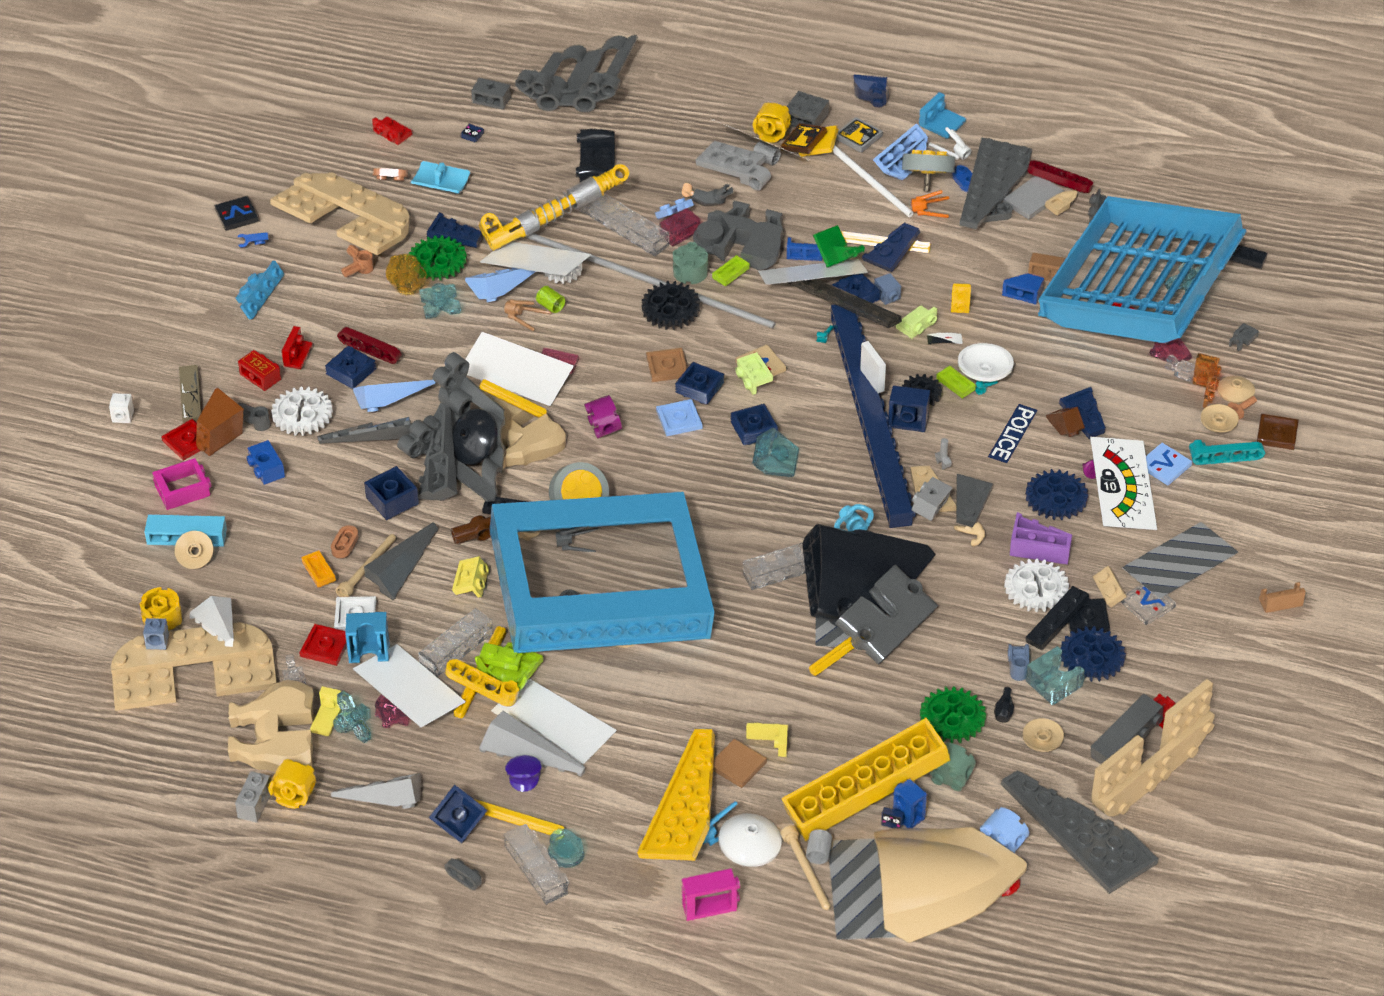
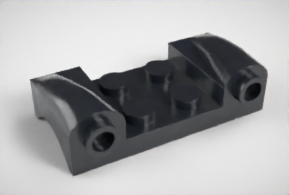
M580 129V133H577V143H580L579 167H576V177H579L581 183L592 176H600L615 167V131Z

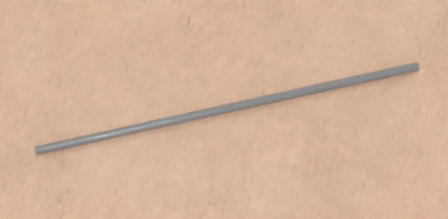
M500 221L502 226L507 224L505 222ZM534 233L525 237L555 249L586 253ZM592 254L585 259L658 287L660 286L659 282L666 285L665 281ZM698 294V299H700L701 303L772 329L775 327L776 322Z

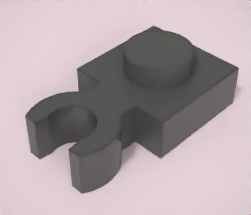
M1243 323L1233 333V337L1230 338L1229 347L1237 344V351L1242 350L1243 344L1249 346L1258 337L1259 330Z

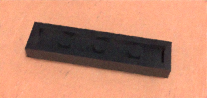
M1072 586L1025 637L1026 643L1043 650L1089 600V593Z

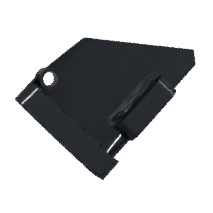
M816 524L805 536L802 545L810 615L829 620L832 625L837 626L835 622L861 596L887 614L869 592L874 587V584L894 565L900 568L910 579L916 580L936 554L926 544L862 529H856L851 532Z

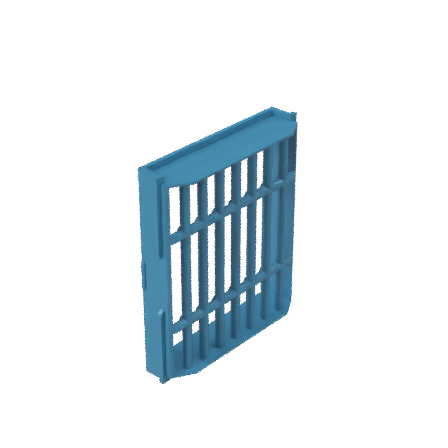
M1107 196L1039 298L1040 311L1038 316L1046 317L1065 328L1166 343L1181 338L1205 300L1204 297L1246 233V229L1242 227L1241 214ZM1111 222L1119 226L1109 242L1105 244L1097 243ZM1124 230L1133 232L1125 245H1115ZM1140 233L1149 234L1141 247L1131 248ZM1157 235L1166 236L1157 250H1148ZM1173 238L1182 239L1175 252L1165 253ZM1190 240L1199 241L1192 254L1187 256L1181 255ZM1207 242L1216 243L1208 257H1198ZM1093 248L1101 250L1102 253L1080 286L1075 289L1067 288ZM1109 253H1119L1097 288L1091 292L1085 291ZM1127 254L1135 255L1112 293L1103 294V290ZM1142 258H1152L1129 295L1125 297L1118 296ZM1160 259L1169 260L1147 296L1142 299H1136L1135 297ZM1175 263H1185L1164 298L1158 302L1152 301ZM1192 265H1202L1180 302L1169 304ZM1063 294L1073 296L1071 299L1061 298ZM1080 297L1089 299L1087 302L1078 301ZM1097 300L1106 301L1105 304L1095 303ZM1116 302L1122 304V306L1117 307L1112 306V304ZM1130 305L1139 306L1138 310L1130 309L1129 307ZM1147 308H1153V309H1156V311H1155V312H1149V311H1146V309H1147ZM1164 310L1173 312L1172 315L1162 314Z

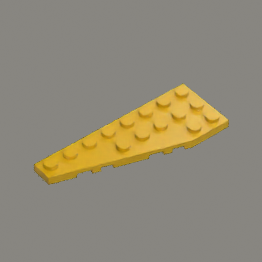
M694 729L637 851L639 858L696 860L710 829L715 734L712 729Z

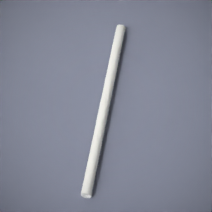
M834 145L832 152L905 215L908 217L913 215L912 210Z

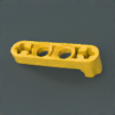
M452 659L447 662L445 674L450 679L503 706L510 707L516 703L519 688L515 681L502 682L458 659ZM474 675L478 680L470 681L467 677ZM491 684L495 686L496 689L488 690L486 689L485 685Z

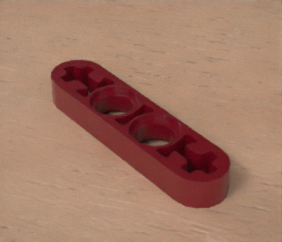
M1031 160L1029 162L1027 171L1034 176L1082 193H1090L1092 190L1093 181L1091 179L1041 161Z
M343 327L337 334L339 341L344 345L353 347L390 364H395L402 356L400 350L395 346L349 327Z

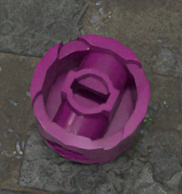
M610 395L584 404L587 413L590 414L587 416L590 425L596 427L593 430L597 439L622 429L619 415L616 413V407Z

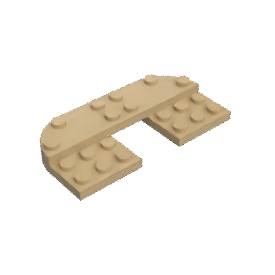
M332 172L303 173L300 177L294 179L293 186L270 199V205L308 223H312L339 206L359 215L360 217L339 228L337 236L376 255L402 241L409 233V213L402 204L337 176Z
M242 622L233 623V647L225 646L224 640H217L218 635L212 636L202 627L170 631L166 650L146 649L144 635L137 636L124 644L112 660L111 672L115 710L175 703L176 692L173 667L213 661L217 697L266 690L277 683L270 639L259 628Z
M1206 679L1166 711L1160 750L1146 762L1141 763L1144 739L1137 735L1095 769L1092 790V803L1095 807L1110 817L1119 814L1124 815L1130 806L1147 792H1152L1158 783L1162 780H1167L1175 769L1189 757L1193 758L1198 753V747L1206 735L1214 728L1213 720L1215 714L1209 711L1210 699L1213 695L1212 682Z

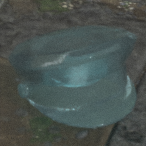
M557 829L551 834L547 856L553 864L563 868H573L584 860L583 843L573 832L567 829Z

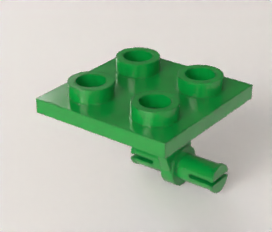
M838 225L813 235L827 268L852 257H857L859 253L865 251L863 245L858 247L847 246Z

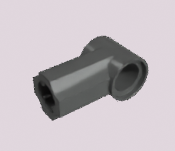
M238 403L244 409L243 421L253 424L257 431H265L270 428V418L266 407H252L244 403Z

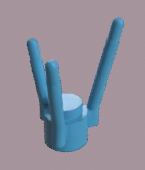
M736 801L710 820V829L703 844L708 842L711 846L719 842V837L715 838L714 836L717 834V831L713 824L738 804Z

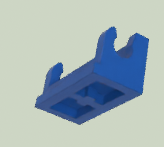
M788 237L787 259L822 261V255L817 244L791 243L792 237Z

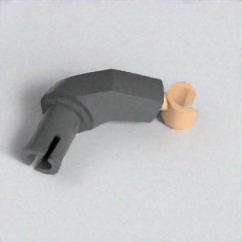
M684 183L682 195L684 197L692 196V201L704 207L716 206L725 202L726 197L733 193V187L727 189L730 184H725L722 188L709 192L697 188L695 191H692V185Z

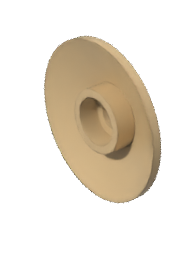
M1241 376L1225 377L1219 382L1217 388L1219 395L1224 400L1233 403H1242L1255 394V387L1252 382Z
M1222 404L1207 406L1201 413L1202 424L1214 432L1231 431L1237 426L1239 420L1238 414L1234 409Z
M186 532L176 542V559L185 568H202L209 563L213 556V543L203 532ZM198 548L199 552L194 555L192 553L193 549Z
M1034 719L1028 722L1023 729L1024 742L1030 748L1040 752L1057 749L1064 739V733L1060 725L1050 719Z

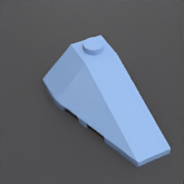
M511 268L495 271L496 273H482L466 277L465 281L479 299H486L487 302L496 301L497 297L508 293L536 271Z
M424 380L366 385L353 388V392L361 409H367V412L379 411V407L387 406L435 384V381Z

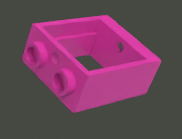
M196 458L152 472L154 486L166 510L210 496L209 488L212 487L210 479L204 476L203 465H199ZM196 474L199 480L198 483L170 492L167 483Z
M732 868L681 879L682 906L687 921L737 911V902H740L738 892L740 883L738 876L734 877ZM728 890V893L695 899V897Z

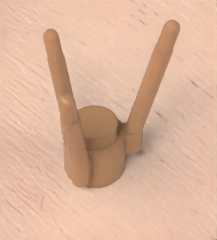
M510 299L507 300L504 307L508 318L517 321L532 331L535 330L534 327L516 316L521 315L523 310L549 315L552 313L543 309L523 306L534 305V301Z

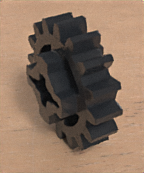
M916 374L915 378L909 376V380H904V384H902V387L930 390L929 404L934 406L935 402H939L942 396V385L938 384V379L933 380V376L928 378L926 374H923L922 377Z

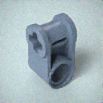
M1008 644L1010 676L1016 681H1023L1028 677L1029 644H1025V646H1012V644Z

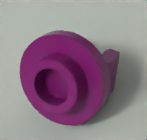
M1094 460L1083 463L1084 475L1089 479H1095Z

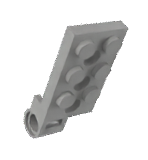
M713 141L696 159L697 166L739 177L742 184L749 185L754 190H761L771 179L769 170L761 166L765 161L764 154Z

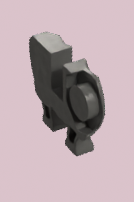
M734 200L733 208L730 211L724 213L720 210H715L708 213L707 221L701 223L694 231L693 242L704 248L707 253L717 256L722 261H725L734 244L743 245L741 258L750 263V267L758 271L767 269L775 264L779 258L784 232L781 226L783 213L767 209L765 212V222L757 223L748 218L750 216V204Z

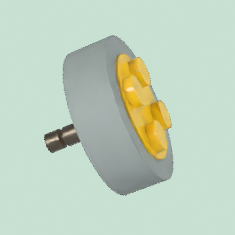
M912 150L910 154H903L902 170L925 173L923 191H930L931 174H935V172L954 173L955 157L948 156L947 152L923 150L922 154V150Z
M577 462L562 467L555 473L549 485L550 500L609 497V486L604 474L597 467L589 463Z

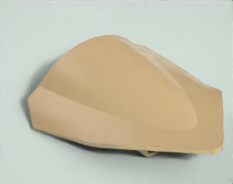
M973 827L954 829L892 828L874 832L880 864L884 929L907 943L961 924L985 912L1024 874L1027 867L1026 862L1022 858Z

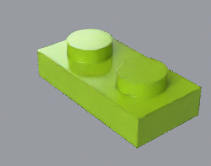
M736 255L714 271L712 278L726 287L750 269V263Z
M950 365L936 374V379L962 399L976 390V384Z
M484 642L479 656L484 664L518 671L523 653H517L511 648Z

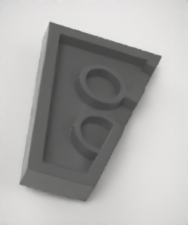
M957 474L956 523L973 527L977 523L993 489V483Z

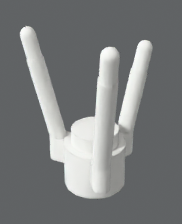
M948 127L945 130L957 142L953 148L954 153L936 144L929 143V146L939 151L947 152L948 155L954 156L956 160L959 158L962 160L966 159L972 151L957 133Z

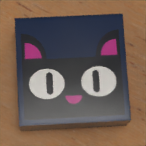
M468 124L461 132V138L476 143L484 134V128Z
M884 807L881 825L890 828H902L904 812Z

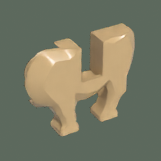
M490 396L505 409V425L501 431V440L505 446L503 469L514 465L526 466L534 461L556 455L565 449V432L547 414L522 428V424L535 416L495 396Z
M285 680L270 686L256 700L248 704L239 706L229 702L231 728L239 725L254 724V732L257 738L254 744L240 742L234 736H228L230 762L239 760L257 770L276 772L278 766L285 759L313 767V739L311 730L278 732V726L313 723V689L298 681Z

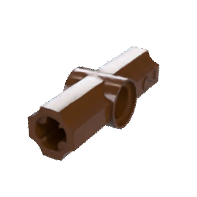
M478 515L472 518L470 523L451 528L454 543L458 544L475 538L479 541L489 539L491 537V517L485 518L482 515Z

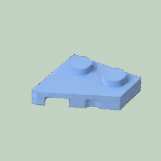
M685 198L676 200L673 206L666 204L659 207L660 211L655 212L657 219L691 207L694 204L692 199L685 201Z

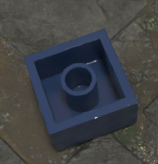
M893 385L889 400L888 425L895 429L925 433L929 415L930 390Z
M397 466L364 482L366 499L385 520L419 504L417 487Z

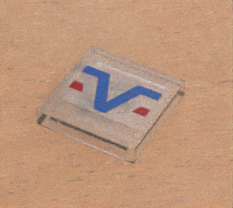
M1142 584L1126 593L1127 597L1120 601L1145 625L1176 608V602L1168 595L1159 599Z

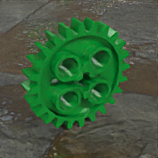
M434 235L433 239L427 237V241L421 239V244L415 243V247H411V252H409V264L414 273H418L419 277L425 275V279L432 277L433 281L436 277L439 280H442V277L449 279L448 275L455 276V272L460 273V268L464 269L467 259L465 247H462L461 242L457 243L456 239L451 241L450 237L444 239L443 235L440 238Z
M955 686L952 687V690L944 687L943 692L937 689L936 694L930 692V697L924 698V702L921 703L920 721L927 718L939 737H942L943 742L946 739H950V743H953L954 739H957L961 743L962 738L969 741V736L975 738L976 732L981 733L986 720L985 706H982V700L977 701L978 695L971 696L970 690L964 693L963 688L956 691Z

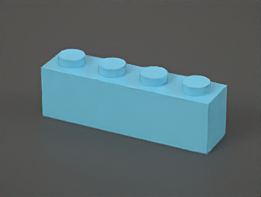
M148 515L144 532L147 545H176L177 540L184 533L200 531L211 539L213 546L224 547L227 526L225 516Z

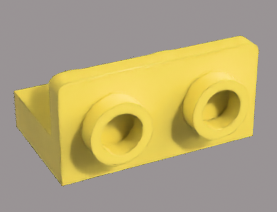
M480 556L459 561L452 588L456 595L473 591L478 598L482 597L489 568Z

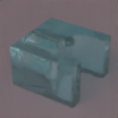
M1058 646L1028 664L1026 682L1052 706L1083 687L1085 672L1081 666L1075 667L1068 672L1059 671L1062 650Z

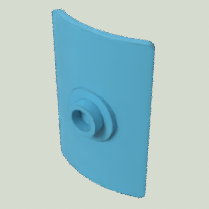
M422 161L411 183L460 193L468 181L470 171L445 166L444 163L435 164Z

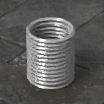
M759 141L753 149V152L764 154V162L769 165H775L780 158V148L763 141Z
M821 829L811 831L806 851V858L810 862L823 864L828 861L832 842L831 834Z

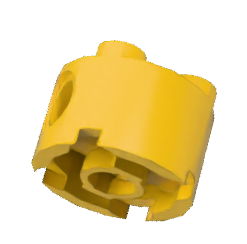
M764 103L753 121V131L755 134L757 133L761 140L768 143H775L783 138L791 123L788 107L777 103Z
M156 587L143 594L140 610L144 625L146 618L166 619L169 631L182 623L180 600L175 591L170 588L162 590V587Z
M285 759L278 766L269 784V794L271 797L274 794L276 797L275 801L285 807L295 809L299 808L300 805L304 806L316 784L313 767Z

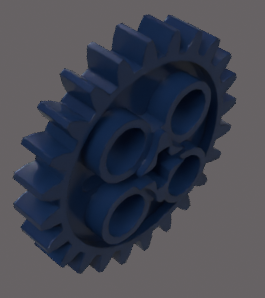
M1051 469L1050 473L1044 470L1043 475L1037 473L1036 478L1031 477V482L1027 483L1025 495L1028 506H1032V511L1038 510L1039 516L1044 513L1046 519L1052 516L1053 520L1056 517L1063 520V516L1070 519L1071 514L1077 516L1078 511H1083V507H1086L1088 500V488H1085V483H1081V478L1075 479V474L1069 476L1068 471L1063 474L1060 469L1057 473H1054L1053 469Z
M1086 626L1084 631L1077 628V633L1071 631L1070 637L1065 636V641H1062L1060 661L1064 662L1063 667H1068V673L1075 672L1074 677L1082 675V680L1089 677L1090 682L1093 681V678H1097L1101 682V677L1108 680L1109 674L1115 677L1116 671H1121L1126 656L1125 646H1122V640L1117 641V635L1110 636L1111 631L1103 633V628L1096 631L1095 626H1093L1092 630H1089Z

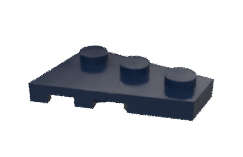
M440 212L427 230V237L433 239L434 235L440 238L443 235L444 239L450 237L451 241L456 239L457 243L461 242L462 245L477 248L483 238L481 231L468 225H460L453 218L449 220Z
M904 222L891 232L885 241L881 244L877 243L871 252L863 254L861 256L862 260L893 272L920 234L919 228Z
M1092 387L1059 399V405L1062 408L1078 407L1085 427L1081 431L1088 439L1105 433V425L1101 413L1098 411L1096 399L1093 397Z

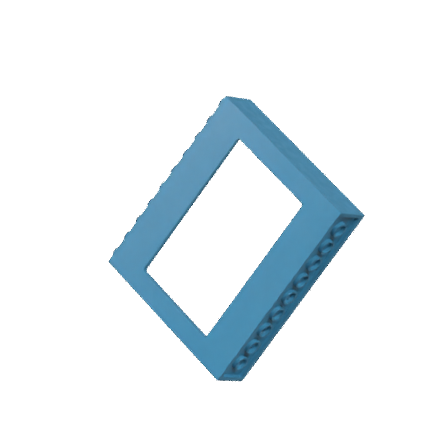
M684 492L492 504L490 535L514 652L525 653L711 638L715 612ZM671 522L687 587L532 598L530 596L517 532L570 529L585 526L602 527Z

